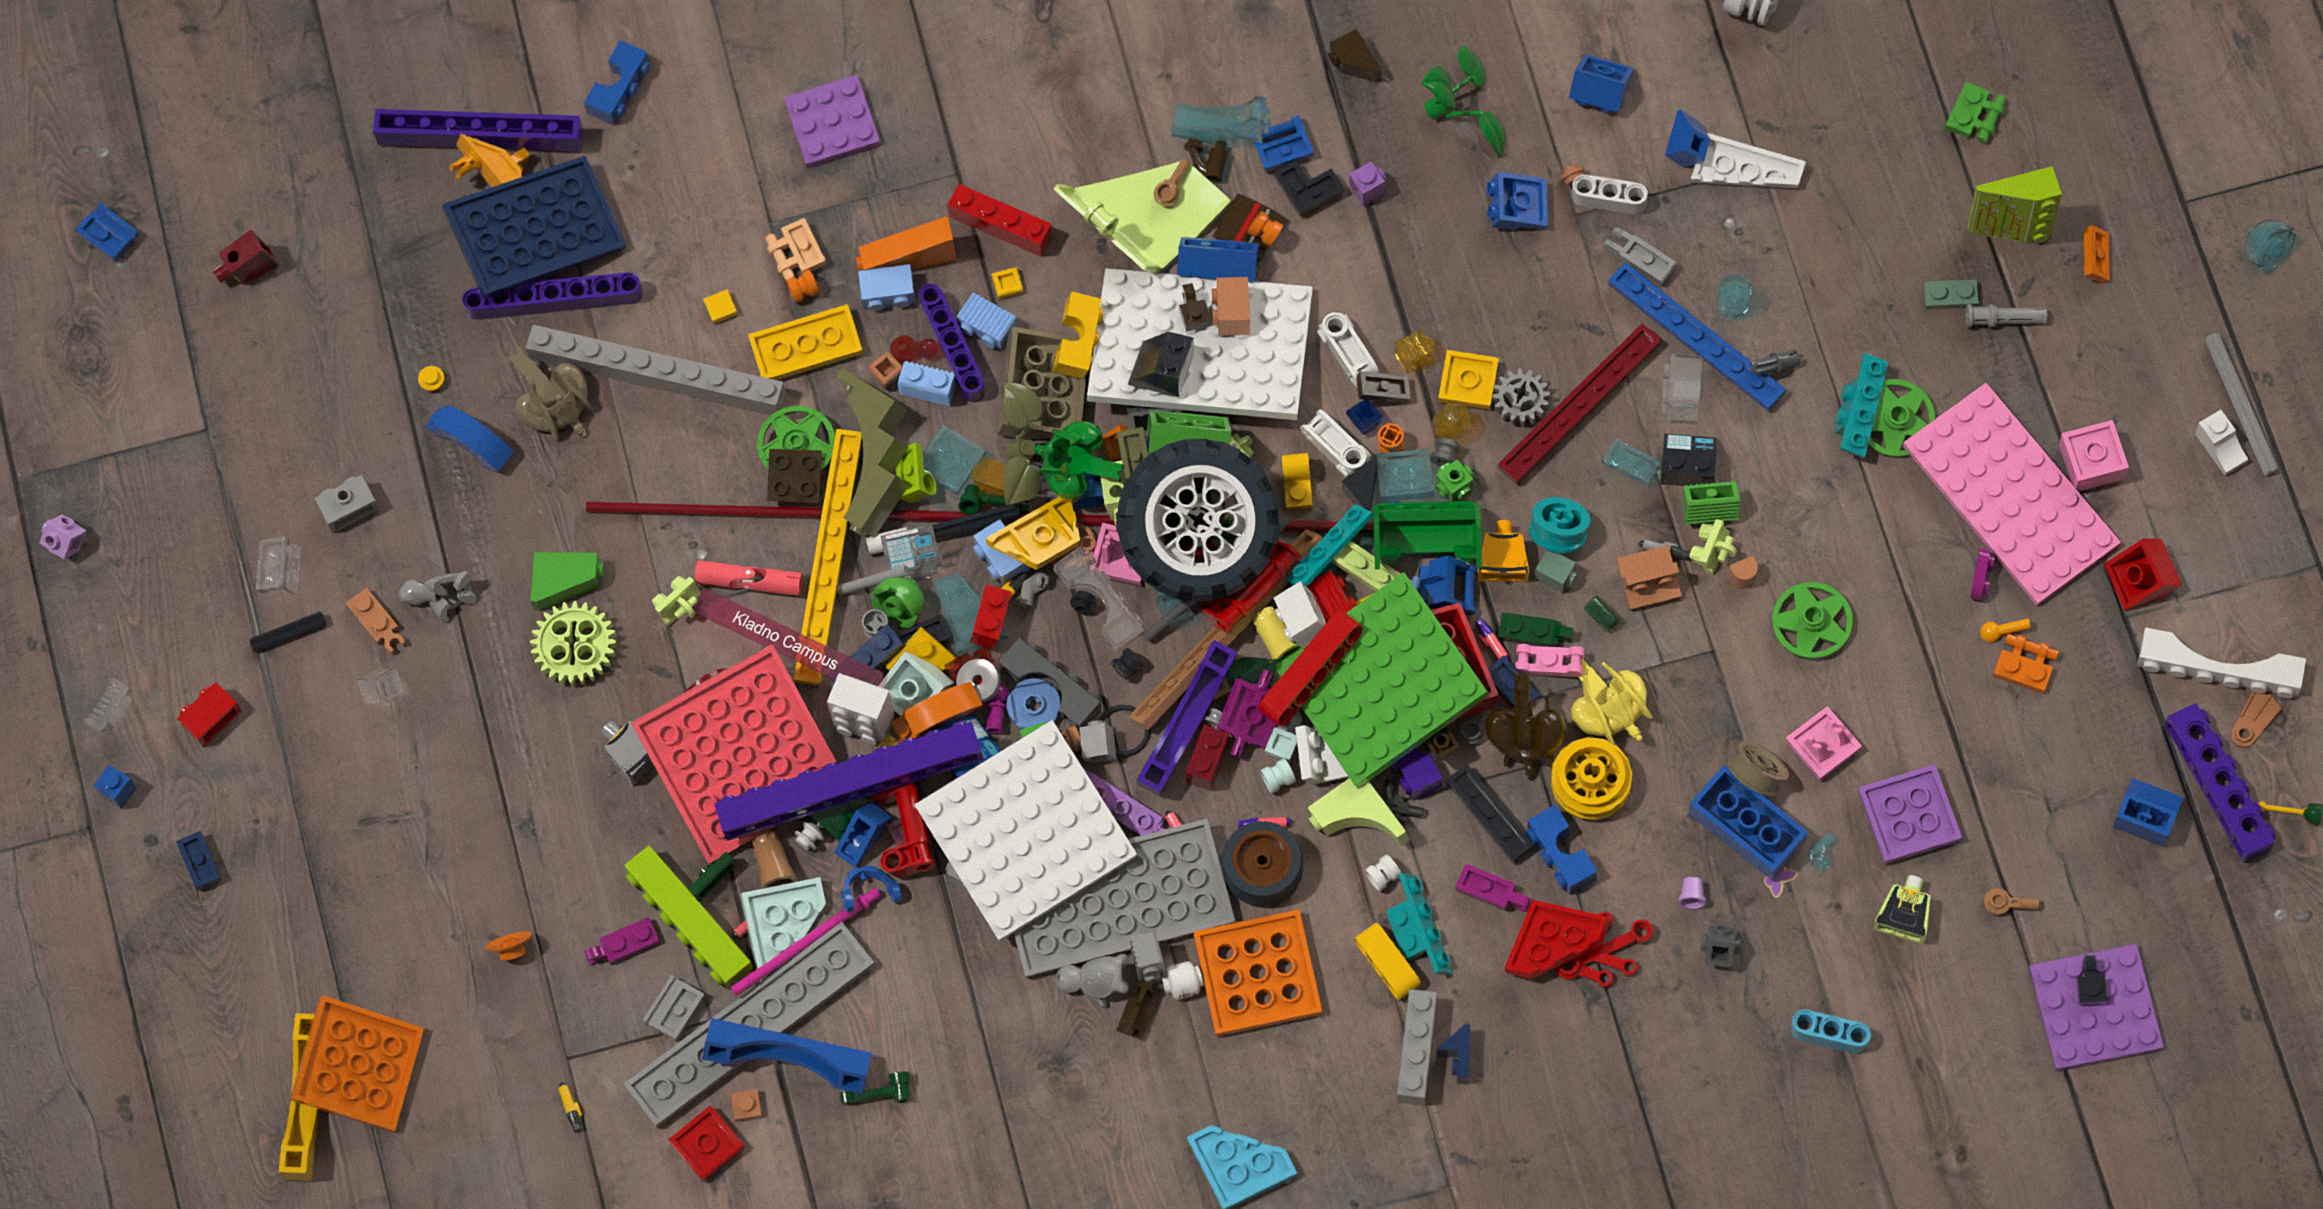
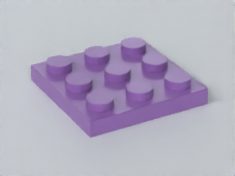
M857 75L784 97L807 168L880 146V140Z
M1935 764L1858 787V794L1884 864L1962 841V835Z

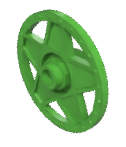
M1884 380L1872 432H1882L1885 448L1875 443L1871 437L1868 446L1885 456L1904 457L1910 455L1906 450L1900 451L1905 436L1912 437L1927 426L1923 420L1915 415L1922 401L1928 412L1929 424L1935 420L1933 405L1925 392L1918 386L1905 380ZM1886 386H1900L1911 391L1897 398Z
M790 406L776 411L763 423L757 438V450L760 460L767 470L769 466V449L822 450V459H824L821 462L822 472L831 461L835 433L829 420L819 411L806 406ZM792 413L809 414L797 424L785 416ZM821 423L825 425L829 433L830 445L816 437ZM772 424L777 438L763 446L765 434Z
M1817 582L1801 583L1786 590L1777 600L1772 614V627L1779 643L1790 653L1806 659H1820L1836 653L1847 642L1853 624L1851 608L1843 595L1836 589ZM1808 589L1821 590L1832 596L1817 602ZM1794 594L1795 609L1778 614L1782 604ZM1842 608L1845 611L1847 620L1845 632L1833 620ZM1780 629L1797 633V648L1785 640ZM1819 639L1835 644L1824 651L1811 652Z

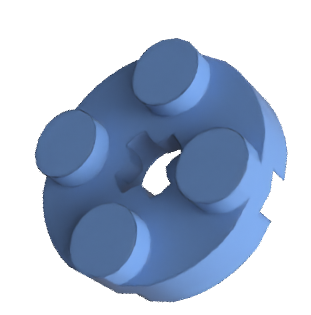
M1027 679L1019 682L1007 698L1008 715L1019 730L1042 722L1048 723L1051 720L1056 724L1061 705L1058 692L1053 686L1051 687L1041 679ZM1031 700H1036L1037 704L1041 703V707H1038L1037 711L1026 708V706L1030 705Z

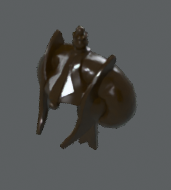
M1513 670L1515 705L1511 711L1501 708L1491 712L1485 722V730L1490 743L1504 755V767L1508 766L1511 759L1523 761L1525 763V775L1528 776V780H1533L1535 761L1546 759L1549 767H1553L1554 753L1563 743L1566 725L1561 714L1550 709L1548 696H1544L1546 710L1541 711L1535 717L1533 716L1532 699L1530 698V673L1522 672L1521 676L1517 671Z

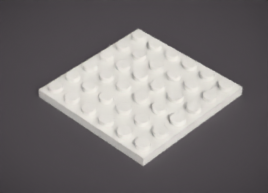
M1053 720L915 804L919 814L999 942L1138 856Z

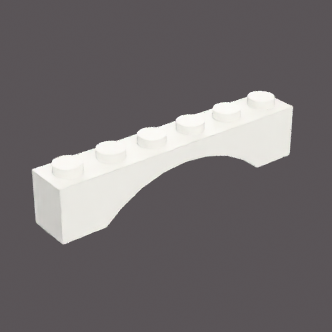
M2145 627L2137 666L2143 667L2148 672L2165 671L2170 672V675L2174 677L2190 676L2195 677L2200 682L2210 683L2216 681L2230 688L2242 686L2250 688L2251 691L2256 693H2265L2267 691L2277 693L2282 698L2298 697L2301 690L2306 658L2279 653L2269 659L2255 663H2221L2193 652L2181 643L2172 632Z

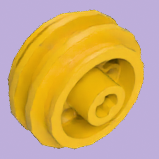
M1588 737L1573 741L1560 751L1553 763L1551 787L1555 800L1565 812L1579 819L1598 820L1611 816L1623 807L1630 794L1632 771L1628 758L1618 746L1604 739ZM1591 772L1592 774H1598V776L1593 778L1592 775L1586 776L1585 774ZM1569 773H1574L1576 779L1569 781L1566 776ZM1614 775L1617 780L1614 783H1610L1607 781V777ZM1578 790L1585 791L1586 795L1583 797L1581 795H1578L1576 792ZM1598 791H1604L1606 793V795L1601 796L1599 798L1596 797V793Z

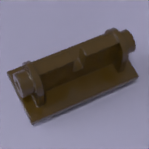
M1143 980L1142 983L1135 981L1116 1031L1142 1040L1161 990L1153 988V984L1149 981Z

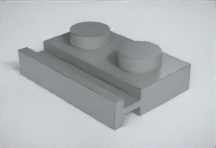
M671 975L642 1021L644 1024L653 1027L656 1031L677 1042L705 999V994Z

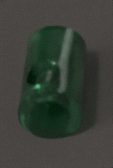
M1599 596L1592 598L1584 607V611L1605 632L1610 631L1620 620V617Z

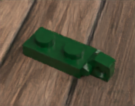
M1502 612L1498 640L1541 647L1558 646V641L1572 643L1574 628L1561 626V622L1555 621V619Z

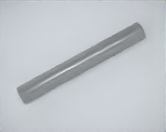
M905 565L838 585L837 593L844 595L878 585L886 578L905 577L909 575V569Z

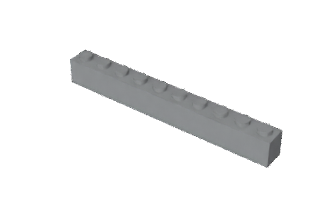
M537 325L532 326L526 345L529 359L532 361L554 366L568 362L578 366L585 373L772 415L782 409L786 396L782 381Z

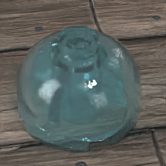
M2265 219L2256 225H2252L2245 234V254L2249 261L2263 272L2275 270L2278 266L2273 263L2280 256L2285 260L2296 239V234L2292 232L2294 228L2277 219Z

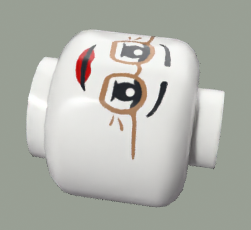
M1190 961L1169 966L1166 970L1167 977L1162 978L1165 993H1171L1175 1000L1196 996L1200 991V987H1203L1200 969Z

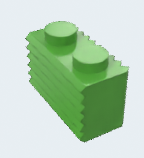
M1727 481L1721 484L1717 482L1716 484L1706 483L1704 485L1701 483L1695 486H1684L1682 512L1685 524L1715 522L1716 519L1724 522L1738 520L1740 496L1736 482L1732 481L1730 483Z

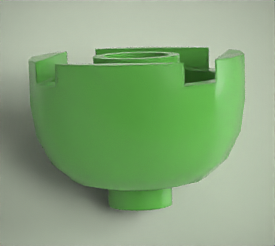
M906 577L886 578L871 592V596H874V599L871 601L874 609L883 611L889 623L891 618L900 623L898 625L899 628L913 626L923 612L925 600L918 583L913 579Z

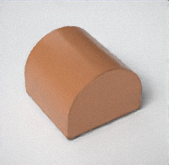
M888 351L868 366L869 373L883 389L898 379L902 370V366Z
M1754 556L1729 566L1728 576L1734 586L1746 589L1755 583L1758 565Z

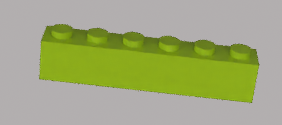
M649 845L624 865L627 871L625 876L627 881L634 889L638 886L644 892L642 898L651 908L656 906L661 913L658 915L668 928L673 925L678 931L675 934L678 940L685 947L688 944L695 951L692 955L701 966L706 964L712 970L709 975L718 986L724 984L729 990L730 987L738 983L753 970L750 960Z

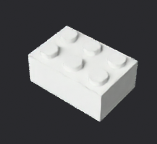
M839 673L827 701L834 728L845 736H851L852 734L859 736L868 744L876 745V743L884 745L892 727L891 722L896 717L889 690Z

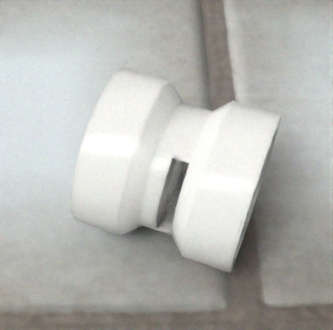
M1387 854L1379 859L1378 864L1375 866L1370 865L1364 870L1371 884L1379 892L1385 889L1387 883L1391 880L1396 881L1401 874L1396 863Z

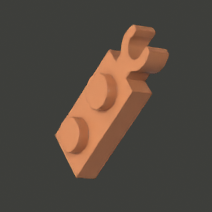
M367 587L346 602L347 607L378 645L385 641V648L389 654H395L391 647L394 642H400L403 647L406 646L404 638L400 634L395 633L399 630V627Z

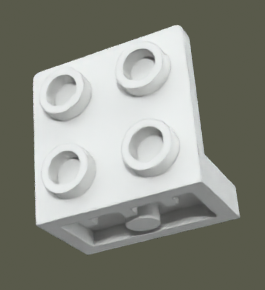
M1306 725L1295 727L1302 780L1315 785L1348 778V775L1317 729H1312Z

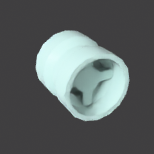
M1285 758L1277 761L1276 765L1271 768L1265 767L1260 770L1263 781L1271 794L1279 791L1281 785H1291L1296 782L1295 776Z

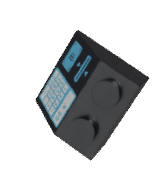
M1664 433L1660 484L1695 486L1701 483L1704 485L1706 483H1714L1717 438Z

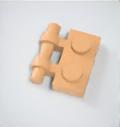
M805 218L781 228L784 238L777 240L774 234H770L765 238L768 244L767 250L771 256H774L778 264L776 268L779 274L784 276L785 280L795 277L792 271L794 268L799 267L803 273L807 270L813 271L826 265V260ZM790 248L793 257L786 259L783 253L784 249Z

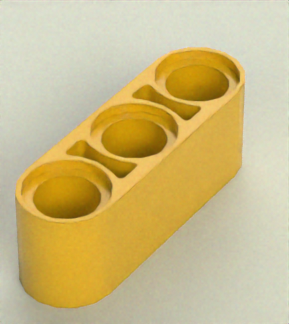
M1378 923L1373 924L1354 937V941L1362 954L1397 1000L1409 994V989L1415 990L1421 986L1416 973Z

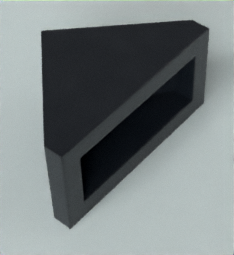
M1370 460L1342 480V491L1351 502L1370 512L1377 474V460Z

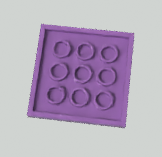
M2137 944L2029 966L2055 1072L2163 1050L2164 1047ZM2085 955H2096L2097 975L2105 974L2108 1000L2106 1004L2079 1005L2076 978L2077 976H2084L2083 959Z

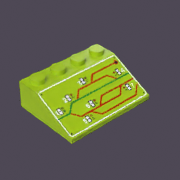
M2053 167L1976 186L1967 225L1968 233L2022 243L2033 241L2041 243L2052 236L2062 196Z

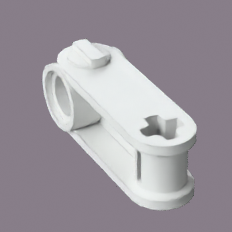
M1330 313L1324 318L1323 323L1318 325L1319 330H1317V334L1323 343L1328 345L1353 385L1357 388L1356 375L1360 371L1380 373L1379 369L1354 331V326L1348 316L1342 313ZM1332 326H1338L1342 330L1340 332L1333 333L1329 330V328Z
M1321 409L1316 412V416L1311 421L1300 426L1304 436L1336 466V469L1345 478L1371 460V453L1362 445H1359ZM1356 458L1360 462L1353 465L1349 464L1348 460Z

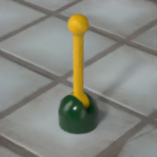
M2263 801L2258 802L2262 812L2269 810L2303 815L2307 823L2321 825L2323 804L2310 803L2304 809L2267 805Z

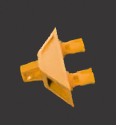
M460 134L456 146L465 156L452 163L449 168L451 173L459 170L456 175L457 179H460L463 175L476 168L489 185L494 187L522 177L521 172L524 170L522 166L528 162L530 154L523 148L512 155L504 149Z

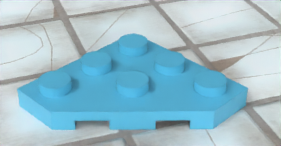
M1212 1125L1187 1137V1141L1222 1209H1230L1297 1176V1172L1286 1150L1283 1148L1263 1144L1258 1140L1226 1132Z

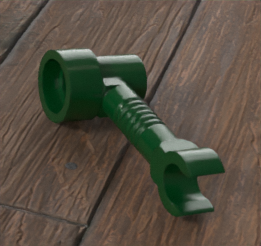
M969 484L965 487L964 493L960 497L958 507L962 513L971 515L979 511L981 504L1005 506L1007 504L1005 496L980 493V488L977 485ZM1029 500L1018 502L1021 513H1028L1029 505L1027 504Z
M910 1072L889 1074V1086L866 1089L863 1090L862 1094L850 1091L840 1092L842 1105H849L869 1099L894 1097V1102L911 1100L909 1084H911Z

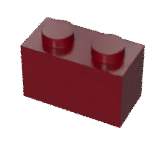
M1207 725L1203 726L1185 772L1186 783L1212 791L1230 745L1229 733Z

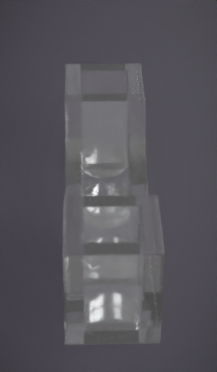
M1079 546L1057 562L1053 570L1069 591L1074 589L1090 590L1103 600L1107 610V621L1102 628L1101 634L1114 651L1119 653L1142 636L1144 623L1136 613L1131 614L1126 607L1128 602L1120 592L1115 593L1110 586L1112 581L1104 571L1099 572L1094 565L1096 560L1088 550L1084 551Z

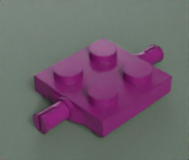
M1263 669L1258 684H1250L1241 679H1235L1217 725V729L1229 733L1236 739L1230 755L1241 758L1240 756L1245 744H1254L1258 747L1266 748L1276 724L1259 712L1258 708L1262 699L1270 691L1268 685L1273 675L1272 672Z

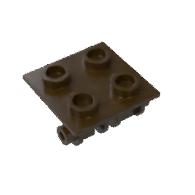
M769 449L767 501L819 503L822 496V486H820L822 450Z

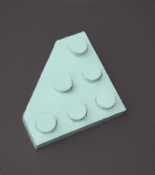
M820 877L740 894L756 969L807 934L814 920L826 904Z

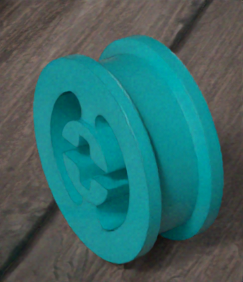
M1550 497L1539 501L1534 506L1532 512L1533 519L1529 525V535L1538 546L1555 553H1571L1584 546L1587 538L1586 531L1590 526V515L1582 505L1567 498Z

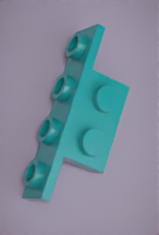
M1864 353L1857 378L1843 387L1840 398L1843 399L1842 405L1837 411L1834 420L1837 423L1835 433L1842 435L1840 450L1861 458L1866 456L1888 361Z
M1355 504L1329 530L1324 538L1312 548L1307 556L1294 567L1285 580L1292 585L1301 581L1307 587L1315 577L1327 573L1328 570L1334 572L1338 566L1332 563L1331 560L1349 541L1355 543L1353 537L1374 516L1372 512Z
M1400 874L1399 878L1408 900L1386 911L1400 952L1406 961H1410L1427 952L1434 973L1448 976L1452 974L1449 966L1450 958L1442 947L1440 941L1441 934L1438 928L1435 927L1431 917L1432 909L1425 901L1422 893L1423 885L1416 875Z

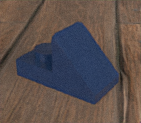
M1464 1024L1437 1048L1436 1056L1458 1057V1059H1453L1452 1075H1458L1457 1084H1468L1470 1024Z

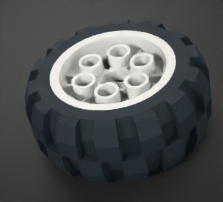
M1206 438L1180 440L1166 444L1162 448L1151 452L1137 464L1135 470L1126 479L1119 495L1120 499L1116 513V532L1119 536L1121 550L1130 567L1135 570L1144 582L1155 590L1173 598L1192 602L1212 601L1230 596L1245 588L1251 580L1260 575L1270 561L1269 558L1274 546L1277 545L1280 531L1279 503L1275 489L1272 488L1266 477L1267 474L1254 459L1240 451L1241 449L1224 442ZM1194 477L1204 478L1201 494L1196 493ZM1184 489L1190 490L1193 494L1192 502L1187 505L1182 504L1179 500V494ZM1211 489L1217 490L1220 494L1219 501L1214 505L1206 501V493ZM1164 495H1167L1177 504L1174 509L1159 504ZM1232 495L1236 505L1223 509L1221 504ZM1201 507L1207 509L1208 511L1205 512L1204 510H1201ZM1172 512L1178 514L1180 522L1175 528L1168 527L1165 522L1166 516ZM1225 512L1230 513L1233 517V523L1228 528L1222 527L1219 523V517ZM1202 513L1201 519L1209 526L1198 524L1194 527V521L1187 514L1198 515ZM1175 531L1177 537L1164 546L1160 536ZM1223 531L1236 535L1232 545L1221 536ZM1212 535L1216 536L1220 541V546L1215 551H1210L1206 547V540ZM1183 536H1190L1193 540V546L1188 551H1183L1179 547V540ZM1202 546L1204 562L1196 563L1194 562L1196 548Z

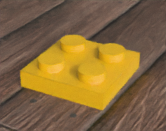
M1447 350L1438 402L1490 410L1499 358Z

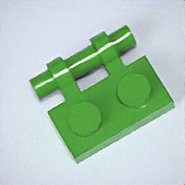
M1965 82L1945 129L1968 139L1974 130L1979 132L1977 140L1981 143H1986L1989 136H1992L1996 129L1995 123L1998 117L2002 116L2005 110L2004 103L2006 97L1998 94L1994 102L1987 101L1990 91ZM1982 111L1988 113L1985 121L1978 120Z

